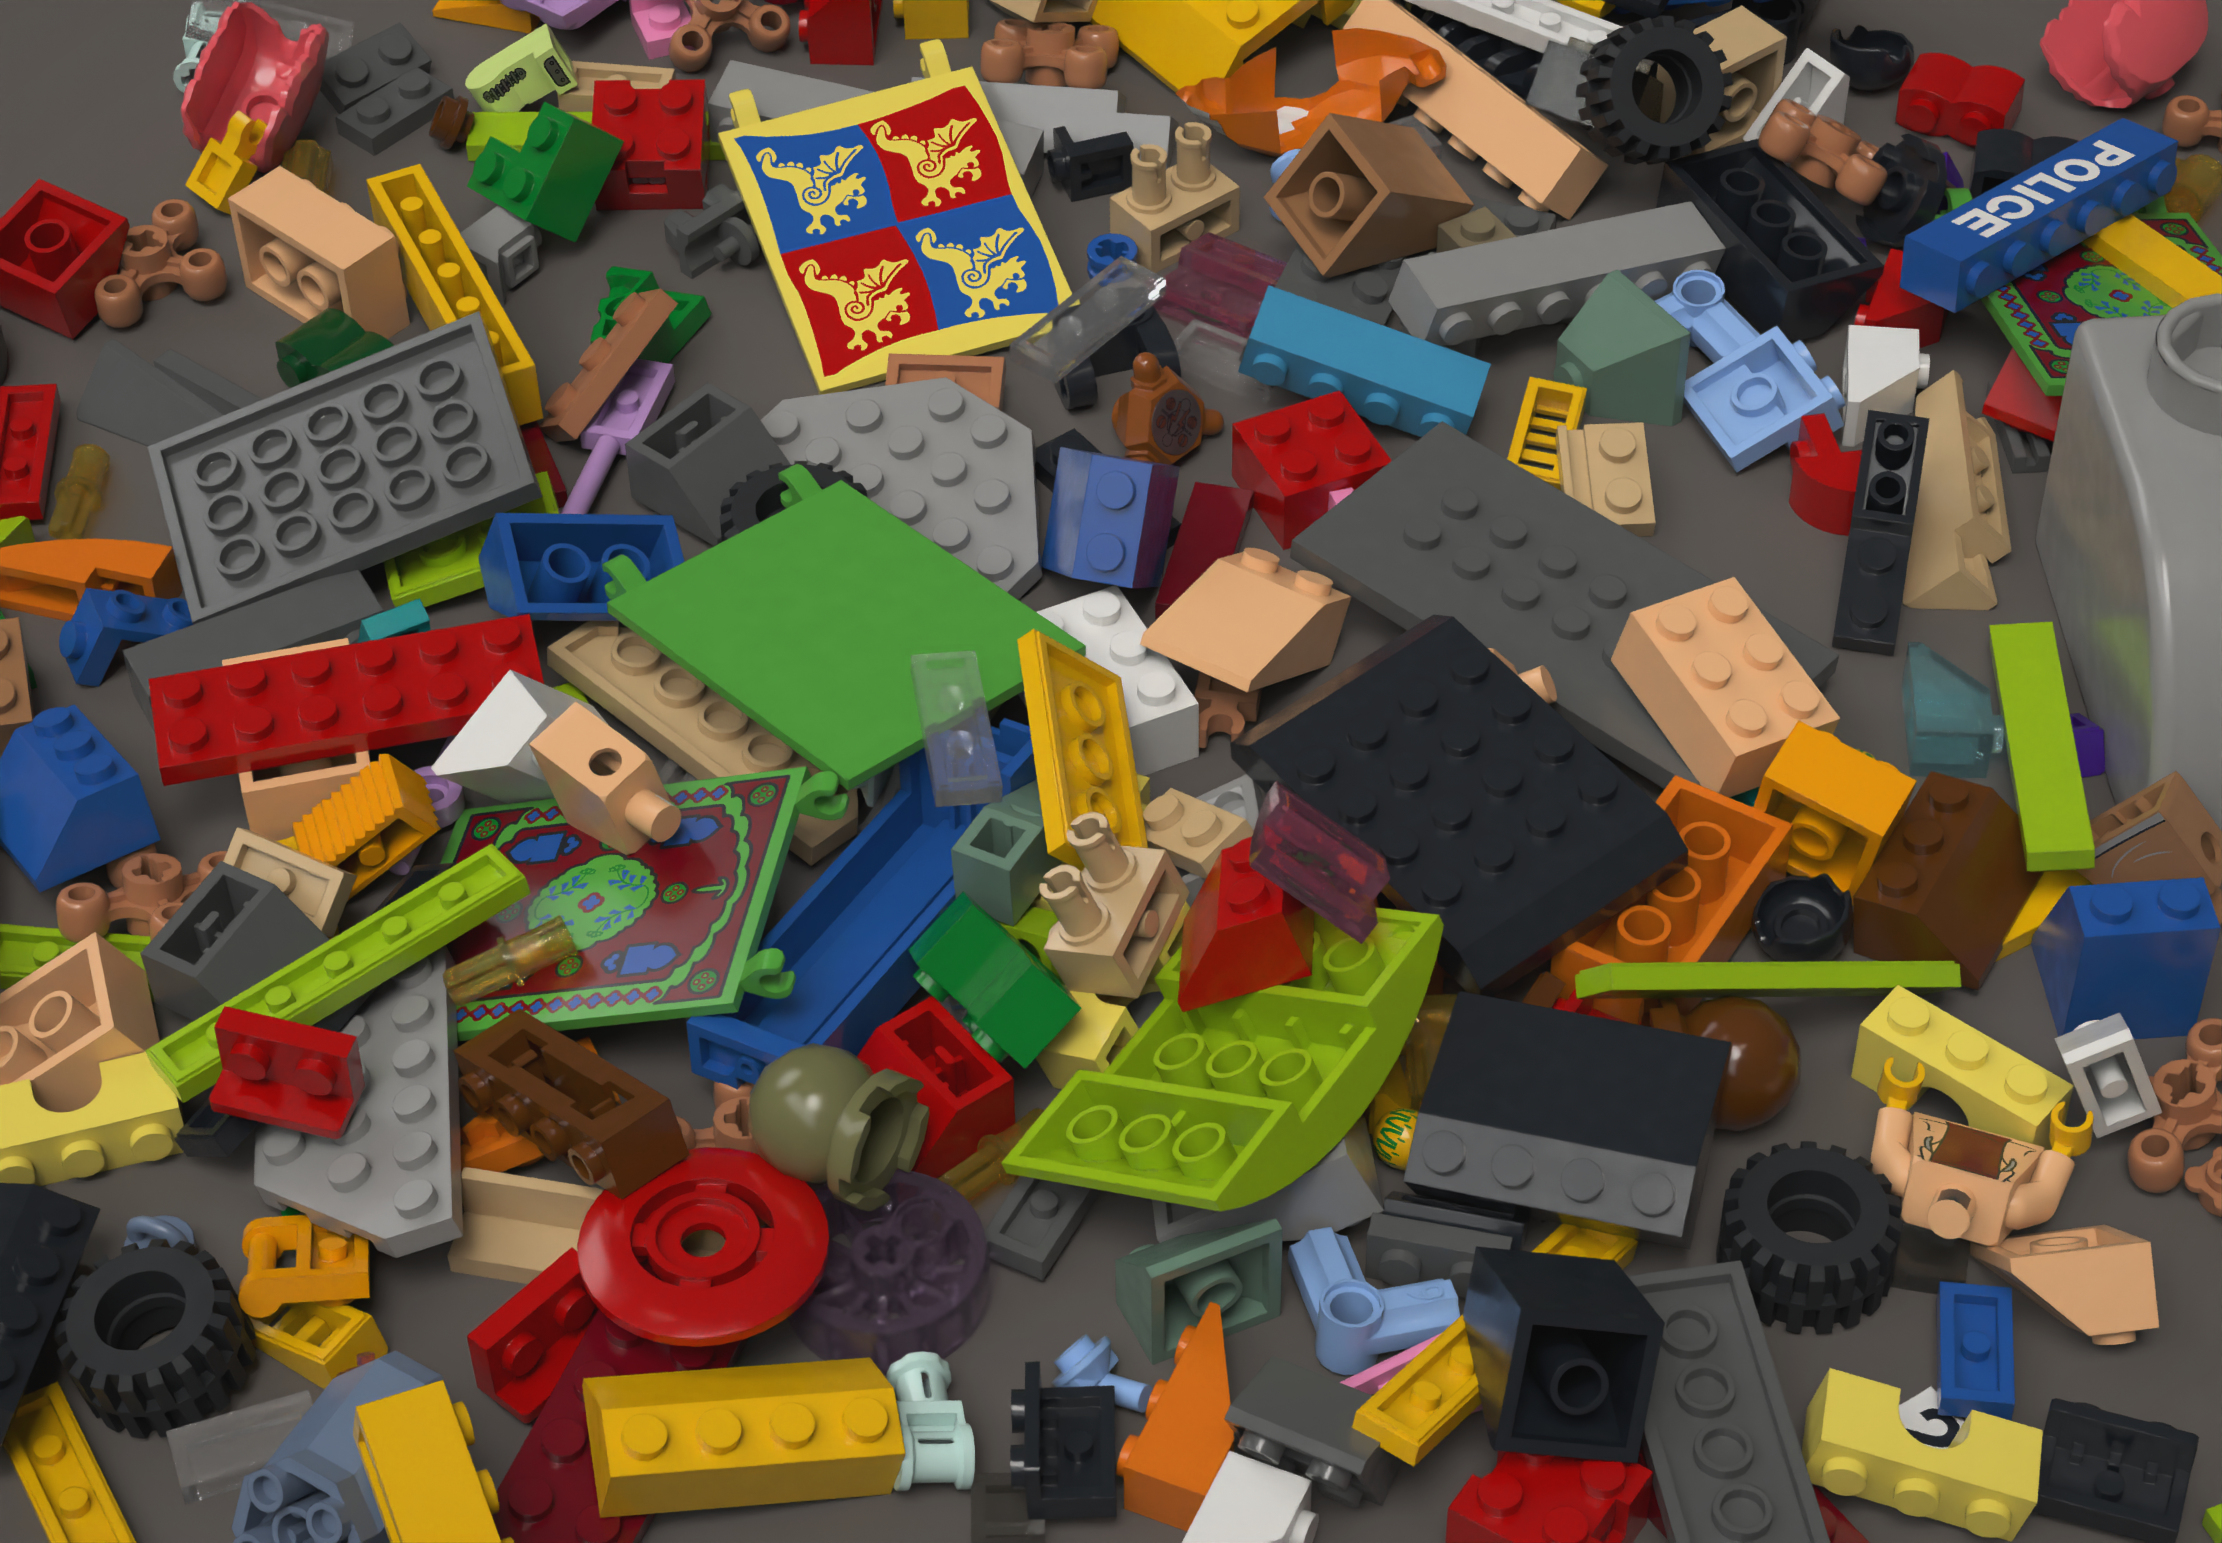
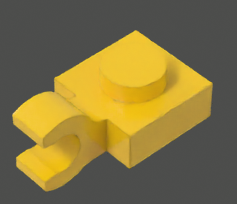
M238 110L229 121L223 141L212 137L209 139L185 186L217 210L231 215L228 198L247 187L256 173L258 167L249 159L256 153L257 145L262 139L268 124L261 119L254 121Z

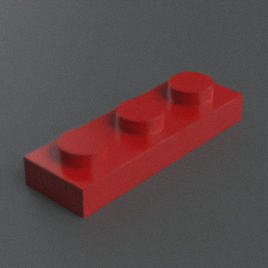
M57 384L0 387V520L18 516H25L30 520L44 518L61 404Z

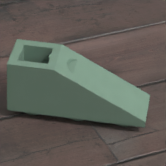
M1037 780L984 806L951 848L955 899L964 891L995 920L1013 927L1040 893V883H1047L1043 879L1044 875L1051 869L1060 866L1063 862L1047 852Z

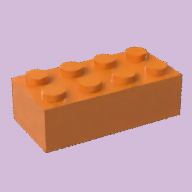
M1675 775L1658 797L1656 803L1668 814L1688 848V866L1551 958L1550 973L1566 983L1557 999L1562 997L1568 1000L1576 987L1575 975L1580 974L1579 971L1608 963L1728 962L1752 927L1754 908L1766 887L1771 882L1786 878L1793 824ZM1648 998L1593 999L1592 1008L1628 1023L1638 1025L1641 1002L1643 999ZM1702 998L1673 999L1676 1002L1679 1014L1685 1016L1699 1004Z

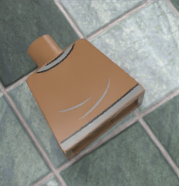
M2177 771L2090 820L2095 847V868L2076 869L2078 873L2094 885L2204 877L2219 924L2222 923V889L2220 888L2222 883V831Z

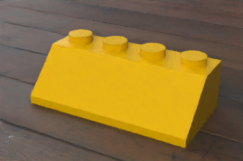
M870 1357L583 1379L582 1388L600 1518L891 1494L906 1454L894 1387Z

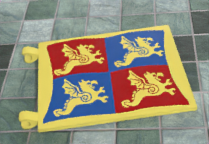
M939 39L920 43V51L923 56L920 59V68L925 79L778 118L760 121L756 103L750 89L729 93V100L732 105L731 119L736 129L718 133L719 142L820 395L848 391L886 380L889 353L974 356L1047 336V317L1049 312L1060 305L1076 302L973 67L951 72L943 43Z

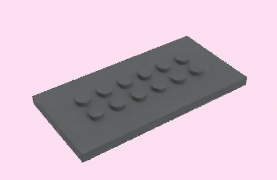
M1443 421L1292 539L1291 559L1312 572L1328 577L1333 581V585L1406 630L1413 628L1433 614L1453 616L1487 648L1497 650L1511 662L1518 674L1541 665L1545 666L1553 679L1557 693V700L1549 705L1591 744L1665 789L1675 775L1700 785V782L1692 774L1611 662V658L1631 612L1716 583L1715 581ZM1758 607L1817 688L1835 673L1839 654Z

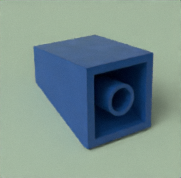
M1060 447L1042 556V567L1071 578L1121 587H1160L1180 467Z
M2204 877L2069 886L2035 931L2031 941L2058 1037L2072 1032L2076 1027L2085 1022L2102 1020L2119 1012L2127 1024L2133 1039L2187 1036L2188 1031L2197 1023L2221 929Z

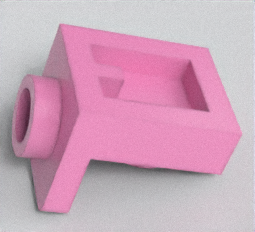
M629 0L631 23L648 59L668 56V48L673 33L691 20V15L684 1ZM684 46V47L687 48L688 50H694V49H695V48L692 47V46Z

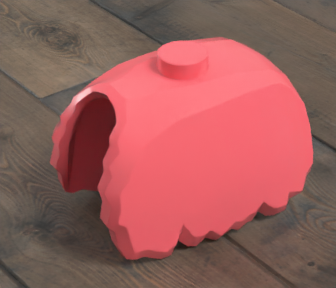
M2069 0L2068 7L2061 9L2059 20L2055 18L2047 23L2044 36L2039 43L2043 55L2049 63V73L2058 81L2063 90L2072 93L2076 100L2083 101L2089 106L2127 108L2137 103L2143 97L2149 100L2161 96L2174 86L2175 82L2172 76L2196 55L2205 41L2208 31L2206 0Z
M235 1L231 7H227L219 19L217 30L209 39L207 46L201 51L200 60L194 72V79L189 81L184 91L180 109L184 123L183 134L188 138L192 148L199 150L202 154L211 137L223 141L230 119L239 110L254 121L261 119L268 124L262 139L257 145L256 153L250 157L249 161L258 167L257 171L262 173L277 168L285 159L299 135L320 90L329 42V33L326 28L321 24H312L308 28L301 29L298 41H292L284 36L278 21L270 17L264 9L254 3Z

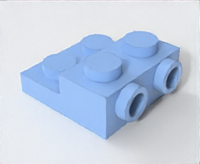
M1778 326L1773 327L1685 381L1683 399L1685 405L1736 473L1782 445H1785L1790 451L1791 443L1798 441L1801 416L1825 413L1832 432L1843 427L1844 423L1839 409L1846 406L1844 398L1833 380L1828 375L1819 379L1814 373L1817 370L1816 363L1802 341L1798 340L1791 344Z

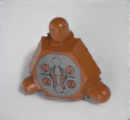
M1143 352L1135 357L1133 361L1134 375L1130 378L1132 390L1120 396L1113 407L1112 424L1114 430L1127 448L1124 455L1125 458L1173 465L1199 446L1203 435L1218 434L1224 426V418L1215 409H1205L1204 401L1200 394L1168 366L1162 369L1154 354Z

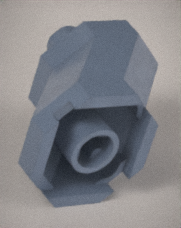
M395 1350L333 1378L264 1467L244 1476L232 1524V1530L236 1537L233 1543H390L353 1437L355 1408L359 1405L440 1380L444 1381L443 1376ZM445 1383V1386H446L448 1395H450V1392H449V1390H448V1388H447V1385H446V1383Z

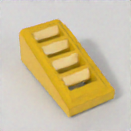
M1529 377L1507 459L1561 491L1557 455L1526 449L1525 447L1526 444L1556 450L1555 437L1530 432L1531 428L1556 433L1557 426L1566 425L1567 430H1580L1585 411L1587 388ZM1536 413L1564 418L1566 423L1535 416ZM1521 460L1551 465L1554 468L1552 471L1520 463Z
M315 1302L284 1303L280 1305L275 1313L268 1317L257 1318L248 1315L256 1338L251 1341L254 1347L323 1389L329 1385L333 1378L388 1353V1346L372 1315L348 1305L326 1307ZM287 1306L291 1307L273 1327L269 1326Z

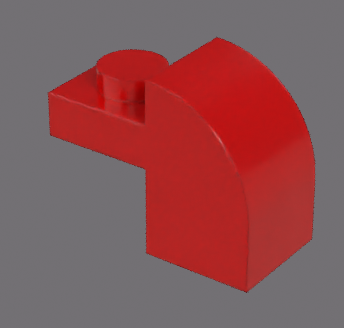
M1825 413L1801 416L1798 441H1793L1790 445V462L1793 474L1789 504L1798 517L1807 524L1824 532L1849 536L1862 450L1841 452Z

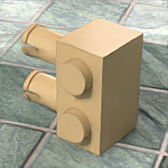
M1185 123V138L1184 129L1181 126L1176 129L1177 164L1166 169L1167 152L1162 147L1144 144L1140 145V151L1136 148L1133 149L1130 154L1132 187L1110 197V233L1122 234L1131 238L1136 243L1138 248L1136 262L1151 275L1239 231L1240 186L1210 164V141L1212 134L1210 128L1202 123Z
M1088 812L1073 820L1070 825L1074 830H1067L1066 833L1068 842L1075 848L1085 865L1084 870L1080 872L1075 866L1060 865L1044 875L1043 879L1047 883H1040L1039 885L1040 894L1048 902L1058 918L1057 923L1050 929L1043 949L1069 991L1138 999L1190 892L1166 850L1121 846L1113 834L1107 818L1102 813Z

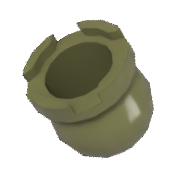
M812 1043L790 1049L764 1067L750 1092L747 1126L760 1157L778 1171L802 1181L821 1185L827 1183L835 1199L857 1209L871 1212L886 1204L891 1198L882 1189L890 1182L896 1170L900 1169L910 1173L915 1165L925 1139L929 1107L917 1102V1093L924 1087L921 1081L887 1068L874 1074L867 1063L851 1052L837 1047Z

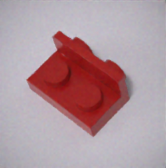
M224 1006L214 1026L223 1070L209 1097L211 1109L215 1112L326 1138H341L365 1088L357 1036Z
M571 1247L467 1335L477 1388L523 1423H530L539 1416L599 1309L593 1303L583 1285L578 1265V1251Z

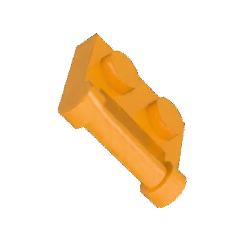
M307 1215L262 1217L248 1223L243 1230L242 1250L248 1258L247 1275L240 1282L238 1301L240 1308L246 1314L252 1317L264 1318L275 1313L280 1305L284 1303L315 1302L321 1306L337 1307L351 1303L355 1299L370 1298L369 1239L354 1233L350 1238L344 1237L313 1224ZM296 1250V1267L276 1268V1262L283 1251Z

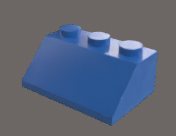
M495 513L478 558L489 608L507 617L530 614L531 620L619 621L609 614L607 610V602L611 599L606 596L604 586L613 579L602 569L603 563L618 555L623 554L630 558L646 581L685 562L673 515Z
M75 704L66 708L55 707L47 709L36 715L31 723L14 730L0 758V845L39 893L161 840L139 774Z

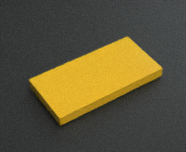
M1032 629L1017 639L1048 854L1071 866H1075L1080 871L1084 870L1085 865L1075 848L1068 842L1066 833L1067 830H1074L1070 825L1073 820L1088 812L1102 813L1107 818L1110 828L1121 846L1148 848L1121 677L1040 631Z

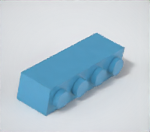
M1268 285L1238 372L1253 377L1263 384L1278 386L1311 399L1340 390L1358 415L1366 417L1373 423L1388 425L1423 437L1442 421L1463 434H1467L1491 364Z

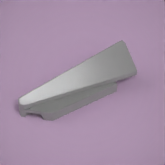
M912 77L911 82L922 80L925 78ZM979 81L995 119L1044 130V153L1054 149L1053 128L1065 126L1073 142L1127 131L1133 142L1134 149L1136 148L1140 151V145L1144 144L1162 147L1167 152L1166 169L1169 168L1176 142L1175 131L1179 123L1171 116L1126 113L1127 97L1118 90Z

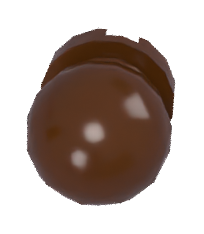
M1725 995L1701 1001L1683 1016L1679 1014L1673 998H1648L1642 1000L1639 1009L1638 1025L1732 1043L1716 1123L1717 1129L1739 1132L1767 1124L1789 1103L1800 1084L1802 1063L1800 1046L1787 1019L1758 999Z

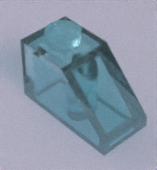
M1908 642L1901 691L1909 776L1927 777L1930 771L1957 778H1987L1991 753H2001L2004 738L2003 716L1992 714L1990 689L1922 642Z

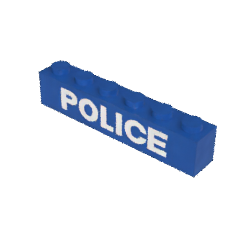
M2125 118L2115 121L1906 235L1904 239L1900 288L1953 313L1962 310L2093 236L2098 231L2171 192L2177 177L2175 161L2178 141Z

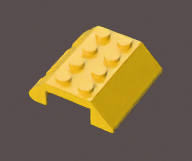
M1098 0L1090 23L1093 25H1106L1116 29L1119 37V47L1176 93L1185 86L1197 85L1202 79L1212 77L1229 78L1244 65V59L1315 4L1321 6L1322 21L1328 26L1345 13L1355 0Z

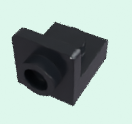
M1065 126L1053 128L1054 149L1047 151L1048 169L1053 182L1062 183L1071 202L1121 192L1132 187L1130 154L1134 146L1127 131L1073 142Z

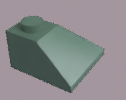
M1617 269L1607 274L1558 338L1556 365L1553 373L1554 381L1587 388L1584 412L1589 416L1674 426L1680 423L1682 418L1691 332Z
M1276 1218L1180 1235L1156 1245H1143L1133 1250L1129 1255L1115 1260L1116 1304L1152 1365L1175 1357L1182 1332L1187 1325L1197 1327L1209 1302L1220 1305L1223 1338L1280 1316L1283 1229Z

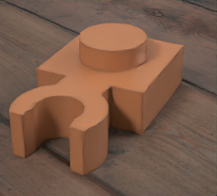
M1199 672L1194 695L1199 703V747L1206 748L1208 737L1215 732L1230 734L1231 742L1243 735L1245 721L1256 722L1263 688L1245 692L1203 672Z

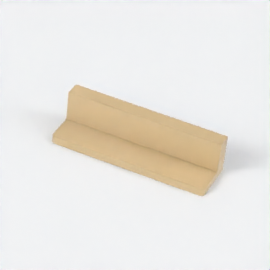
M463 1168L461 1173L462 1201L465 1211L463 1214V1237L453 1240L447 1255L450 1270L452 1272L524 1284L530 1283L571 1247L578 1251L577 1243L584 1218L596 1198L605 1189L476 1168ZM699 1230L691 1233L684 1239L682 1248L694 1256L706 1257L721 1250L725 1244V1239L718 1232Z

